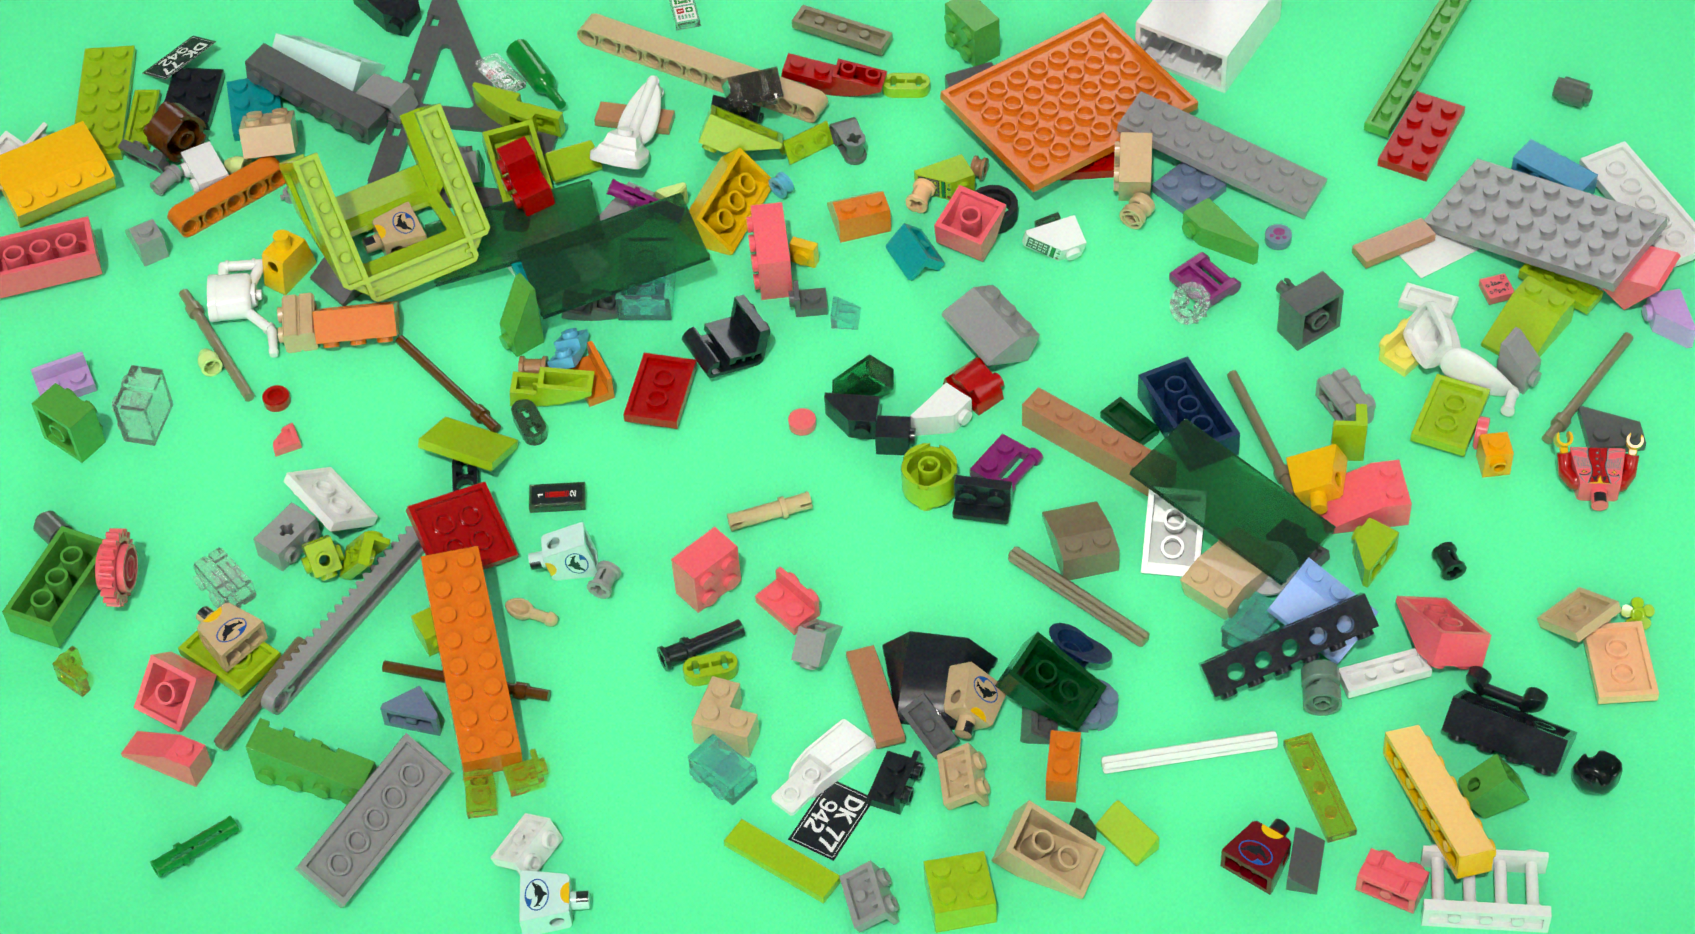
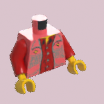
M1570 431L1566 432L1567 443L1560 441L1559 432L1553 437L1555 446L1560 450L1557 453L1559 477L1569 489L1574 490L1578 500L1591 501V508L1593 510L1603 511L1609 506L1608 501L1614 502L1618 500L1619 492L1626 491L1636 477L1639 462L1637 450L1642 447L1644 442L1642 434L1640 436V444L1638 445L1630 443L1631 433L1627 436L1626 446L1629 448L1628 453H1625V449L1589 447H1570L1568 452V446L1573 442V434Z

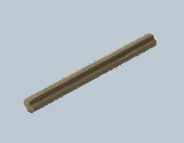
M1015 546L1009 552L1008 560L1137 646L1143 647L1148 642L1150 635L1148 631L1020 547Z

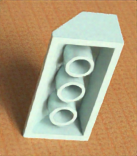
M276 33L272 48L353 92H356L374 73L380 75L385 67L384 64L302 36Z

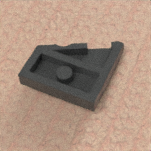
M1584 406L1578 408L1577 414L1586 446L1589 448L1625 449V452H1628L1629 448L1626 446V438L1630 433V443L1632 445L1640 444L1641 434L1644 437L1639 421ZM1644 437V442H1643L1642 447H1641L1640 449H1638L1637 451H1644V450H1645V447H1646L1645 437Z

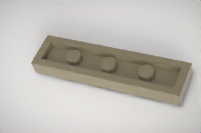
M802 5L792 19V28L880 56L884 54L893 40L892 32L806 5Z

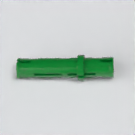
M228 816L226 819L180 844L178 842L174 844L172 850L155 860H151L150 864L156 875L160 878L182 864L184 866L190 864L192 858L214 847L231 835L238 833L239 828L234 819ZM216 832H219V833H220L219 835L213 837L212 839L206 841L205 843H203V844H201V845H198L199 842H201L202 840L208 838L209 836L213 835L214 833H216ZM188 848H192L191 851L187 852L181 857L175 859L174 861H170V859L175 857L176 855L182 853Z

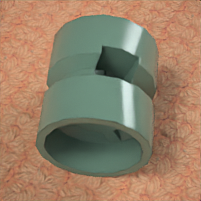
M1315 660L1305 664L1301 669L1303 708L1305 711L1317 716H1327L1339 711L1342 707L1341 688L1339 687L1340 673L1337 664L1328 660Z

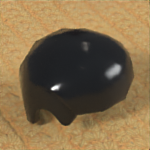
M1603 750L1598 751L1593 757H1587L1585 753L1573 766V779L1587 793H1608L1620 781L1623 771L1622 762L1615 755Z

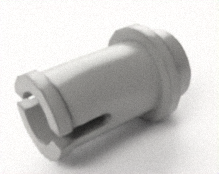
M175 164L167 165L164 168L165 171L150 183L151 189L157 195L162 196L175 182L179 183L181 181L183 173Z

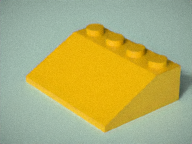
M83 121L0 155V189L20 228L116 188L115 176L104 154Z

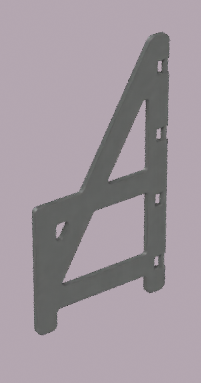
M432 0L425 24L422 26L412 54L406 77L402 82L409 84L414 89V95L419 104L415 109L431 105L423 104L440 52L447 48L450 49L473 103V106L470 108L442 106L450 128L452 130L485 132L504 127L489 118L475 103L473 83L477 82L493 86V84L479 69L485 65L457 0ZM433 19L439 20L438 26H430ZM413 73L420 74L419 80H411ZM388 121L367 184L399 172L408 147V138L402 123L397 124ZM394 128L401 129L399 136L392 135ZM538 131L537 137L545 160V154L555 150L558 136ZM443 186L440 196L446 205L452 208ZM474 186L484 211L506 214L503 225L507 233L525 234L530 230L534 214L527 217L522 208L517 209L514 203L504 206L497 188Z

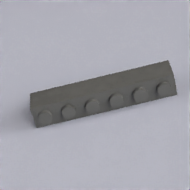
M265 43L245 61L247 78L252 83L259 84L268 89L272 94L279 95L288 100L292 105L310 112L312 116L330 123L334 128L350 134L355 140L370 145L387 127L386 109Z

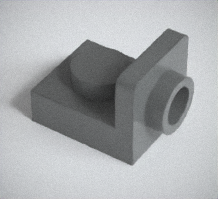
M798 280L793 281L794 291H788L789 305L790 307H795L796 317L828 315L826 288L799 290Z

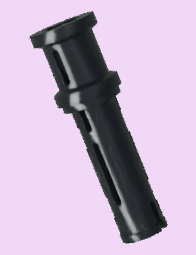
M736 619L731 623L694 638L681 637L679 642L667 647L659 646L657 647L658 657L665 671H669L673 665L695 657L699 653L744 637L745 630L742 628L732 632V630L742 626L741 621Z

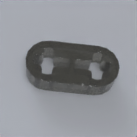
M528 399L516 401L512 405L511 412L513 421L526 444L533 446L544 443L548 436L547 429L537 407ZM525 411V413L529 414V417L525 418L522 412ZM534 427L535 431L538 433L534 434L532 431H530V428Z

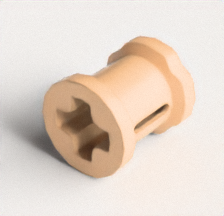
M924 178L916 179L913 183L912 194L908 195L905 200L908 209L917 213L927 211L928 200L936 192L935 185Z

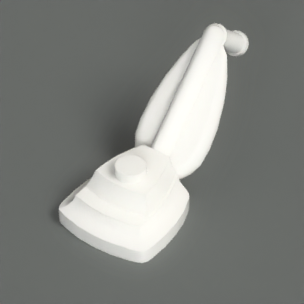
M649 76L647 82L633 95L620 117L617 129L608 132L604 141L590 151L591 160L630 169H640L648 163L649 150L645 148L644 144L649 142L656 132L661 112V97L664 95V90L660 86L657 76Z
M1427 301L1418 307L1410 317L1403 332L1404 339L1417 362L1425 369L1435 368L1440 365L1442 372L1447 377L1491 389V396H1506L1504 405L1501 407V413L1507 417L1513 416L1516 400L1520 395L1518 388L1512 385L1497 368L1484 358L1468 349L1461 348L1453 321L1444 316L1435 301Z

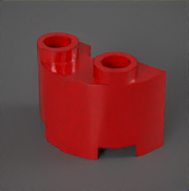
M979 357L974 358L950 374L943 382V385L948 383L972 399V410L978 416L1004 399L1001 389L1004 386L1003 379L998 373H992Z

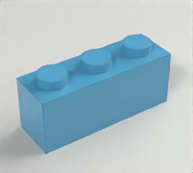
M1532 139L1513 156L1511 167L1513 170L1590 194L1595 193L1598 174Z

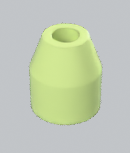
M234 156L225 160L224 167L228 173L232 174L252 163V160L250 158L244 159L242 156Z
M202 349L199 352L198 365L202 373L206 376L217 375L223 367L217 353L210 349Z

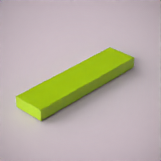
M743 819L738 822L724 839V846L823 904L841 882L840 875Z

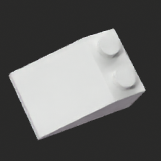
M1149 488L1141 573L1183 577L1201 555L1206 493Z

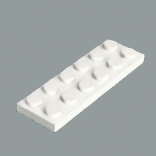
M1625 141L1580 158L1579 165L1598 174L1596 187L1607 199L1667 217V227L1651 246L1678 252L1681 257L1674 267L1695 259V221Z

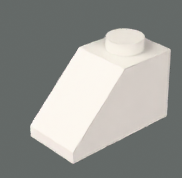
M945 383L910 415L911 428H916V436L955 433L962 425L964 426L970 421L972 417V399L948 383Z

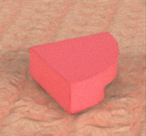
M293 423L284 426L281 429V433L273 441L276 457L302 448Z

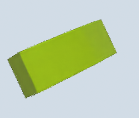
M540 367L539 373L513 371L510 387V406H550L592 396L595 371Z

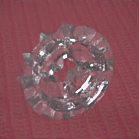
M1188 282L1182 284L1174 291L1170 300L1172 316L1178 322L1188 326L1193 323L1199 324V320L1207 317L1208 308L1212 307L1209 298L1211 295L1199 283ZM1190 297L1191 299L1197 301V303L1193 305V311L1189 308H1186V306L1190 304Z

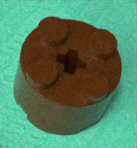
M166 101L159 106L158 111L151 118L150 122L146 124L143 132L147 136L150 145L165 154L171 161L178 163L182 162L180 160L182 159L181 152L204 143L206 135L203 131L204 127L206 128V124L182 104Z

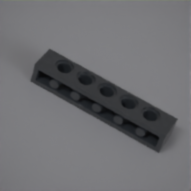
M1358 593L1198 664L1212 696H1220L1221 700L1237 694L1236 688L1247 684L1251 688L1265 681L1263 676L1272 672L1278 676L1292 670L1291 664L1302 660L1303 664L1318 659V652L1328 648L1330 652L1339 650L1347 646L1345 641L1355 636L1357 640L1367 638L1374 634L1373 629L1378 627L1379 624L1365 593ZM1343 615H1347L1351 620V627L1346 632H1340L1337 628V620ZM1320 627L1324 632V639L1318 644H1313L1309 638L1310 631L1313 628ZM1288 639H1293L1297 644V650L1291 656H1286L1282 651V645ZM1260 651H1266L1270 656L1269 664L1263 668L1257 667L1254 660L1256 654ZM1233 663H1239L1243 669V673L1238 679H1230L1227 674L1228 667Z

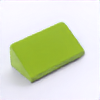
M591 140L545 154L548 173L555 183L602 170L603 166L600 162L590 159V151L595 148Z
M1119 800L1115 801L1095 824V829L1135 866L1141 864L1159 849L1158 835Z

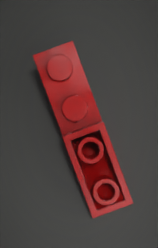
M788 53L781 77L805 83L806 86L818 89L825 95L863 96L882 91L887 71L838 59L837 64L834 65Z

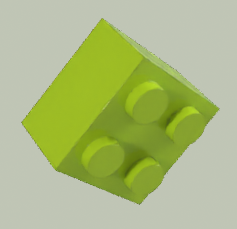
M984 851L923 861L924 881L936 933L997 922L996 900Z

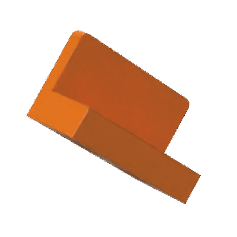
M593 341L587 342L589 355L581 358L576 367L569 368L595 371L592 396L585 398L589 407L615 398L612 377Z

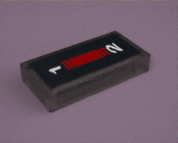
M585 482L529 485L530 513L586 510Z

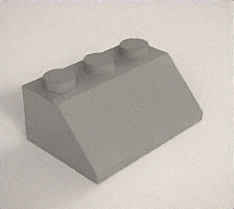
M994 285L973 287L942 313L945 320L987 366L1028 361L1040 336L1032 327V324L1016 310V307Z

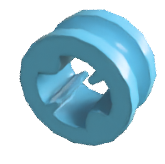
M783 172L777 173L776 178L772 177L769 180L770 189L781 199L785 198L787 193H791L794 190L793 182Z

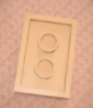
M1642 621L1606 623L1583 639L1598 704L1658 700L1659 690Z

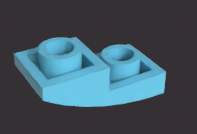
M570 328L561 332L562 335L554 342L556 351L555 355L547 362L550 368L562 369L576 367L586 349L589 336L587 329L577 331V328Z

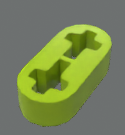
M889 73L886 75L882 91L889 98H923L930 93V78L923 73Z
M729 651L691 657L683 664L684 679L692 686L708 685L712 676L731 680L738 674L737 657ZM727 663L729 668L723 669L722 664ZM693 669H699L700 673L694 674Z

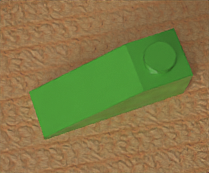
M1207 198L1183 212L1182 230L1188 238H1192L1199 246L1252 265L1258 263L1259 244L1212 200Z
M521 273L515 275L499 323L501 329L500 342L506 350L510 349L516 357L544 343L535 288Z

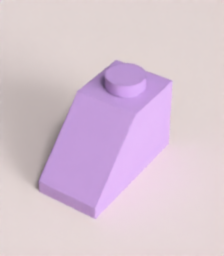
M1681 290L1660 291L1647 297L1646 305L1642 307V314L1644 320L1649 322L1652 332L1683 347L1692 348L1695 339V324Z

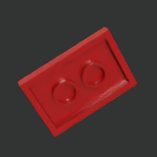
M643 353L623 414L624 421L678 429L697 369V361L695 359Z

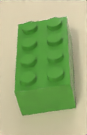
M61 526L2 611L10 632L60 648L99 591L95 578V563L97 552L103 539Z

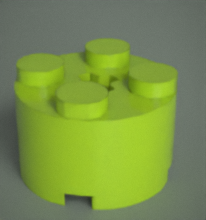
M930 443L916 445L905 453L901 464L902 491L904 496L911 503L917 505L920 510H932L935 507L948 503L955 497L954 483L956 475H958V469L954 453L945 446L939 445V447L930 446Z

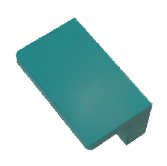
M906 223L899 228L886 244V249L908 280L913 281L924 267L940 271L945 265V262L922 229Z

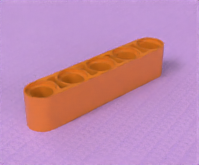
M274 156L259 158L176 204L169 210L167 219L184 237H191L283 186L286 182L278 165L280 162Z

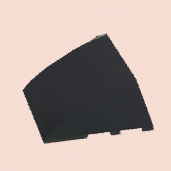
M909 631L882 645L892 700L900 723L907 725L910 724L900 711L924 693L949 727L955 730L957 721L944 711L950 666L972 662L988 674L991 668H994L998 662L997 657L965 637Z

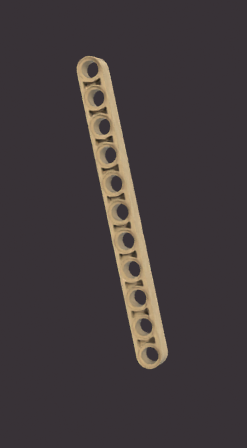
M591 14L577 31L578 39L589 47L808 123L815 122L828 105L827 96L818 89L600 14Z

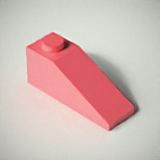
M137 731L121 752L124 758L194 787H197L212 766L206 745L178 734Z

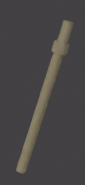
M188 289L181 290L179 296L186 305L185 310L187 314L196 321L245 401L253 400L255 397L254 393L206 319L203 307L199 301L194 300Z
M1625 332L1565 409L1562 412H1558L1551 420V426L1542 436L1545 443L1551 444L1556 433L1564 432L1571 424V418L1633 341V336L1630 333Z
M1236 370L1230 371L1227 377L1274 468L1273 474L1277 482L1283 485L1290 499L1296 498L1288 466L1284 464L1238 372Z

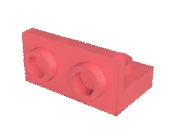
M779 567L775 570L776 580L756 594L755 599L757 604L792 634L796 635L800 625L820 616V600L815 591L804 587L792 572L788 573L782 567Z

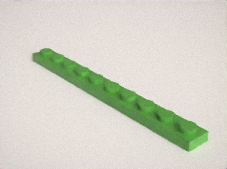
M1439 0L1366 119L1364 130L1386 138L1389 137L1471 0Z

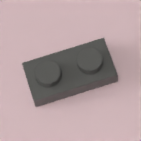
M122 139L118 146L128 159L161 174L165 171L164 168L167 165L170 166L166 161L167 157L165 154L156 149L151 152L147 150L148 148L136 140L131 143Z
M924 693L900 711L935 759H937L938 754L950 750L960 742Z

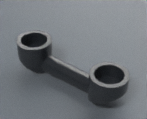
M1480 666L1470 667L1466 675L1469 687L1476 694L1481 696L1487 695L1519 707L1521 711L1526 713L1541 711L1545 708L1548 701V695L1536 687L1527 688L1524 695L1520 696L1489 684L1492 676L1488 670Z

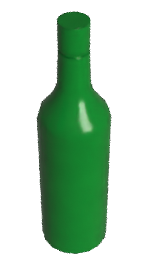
M518 39L512 42L506 52L514 66L535 92L546 94L558 109H563L566 106V102L555 89L556 79L553 73L526 40Z

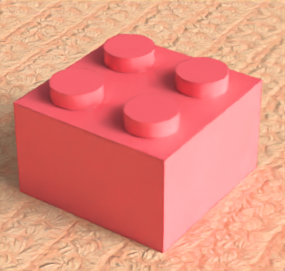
M713 527L671 559L676 594L698 613L706 607L712 606L720 596L728 590H733L741 581L738 546L716 527Z

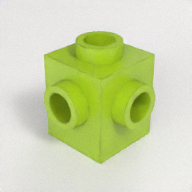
M325 535L301 545L305 554L301 561L307 574L312 573L314 578L321 577L322 581L338 575L337 570L342 569L340 561L345 559L339 544L334 545L331 536ZM322 555H326V561L319 563V558Z

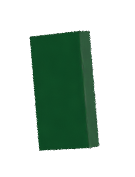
M1121 396L1100 412V417L1115 430L1142 445H1145L1159 434V427Z

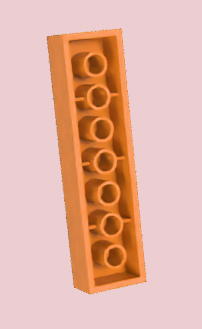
M474 546L421 556L423 576L464 778L523 767L519 737L479 548Z

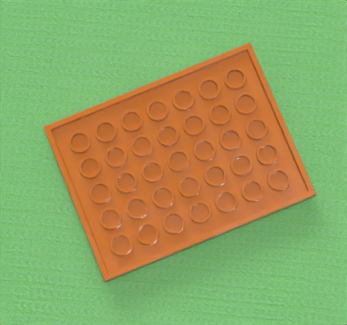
M1104 12L941 91L940 99L1033 193L1114 152L1115 141H1120L1121 134L1116 131L1118 123L1140 91L1187 113L1198 109V101Z

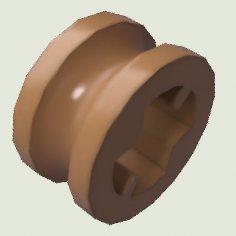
M976 155L972 159L970 168L975 177H979V180L984 181L986 177L989 159L984 157L981 160Z

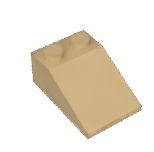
M1235 527L1200 555L1180 579V582L1187 597L1227 622L1232 623L1281 561L1282 555Z
M1029 800L1014 811L991 861L1017 877L1082 899L1106 847Z

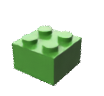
M950 0L945 3V40L950 47H954L961 57L973 67L1000 56L999 18L980 0Z
M55 383L31 403L44 438L81 463L106 443L102 433L103 427L96 415L97 409L88 400L83 401L78 398L71 389H64Z

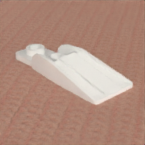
M846 719L840 720L808 746L797 758L790 769L789 779L771 796L772 802L787 814L795 815L810 799L817 797L845 776L876 749L874 740Z

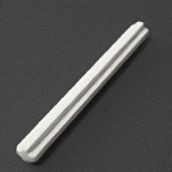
M1267 731L1101 757V767L1103 773L1108 774L1273 749L1278 747V737L1275 731Z

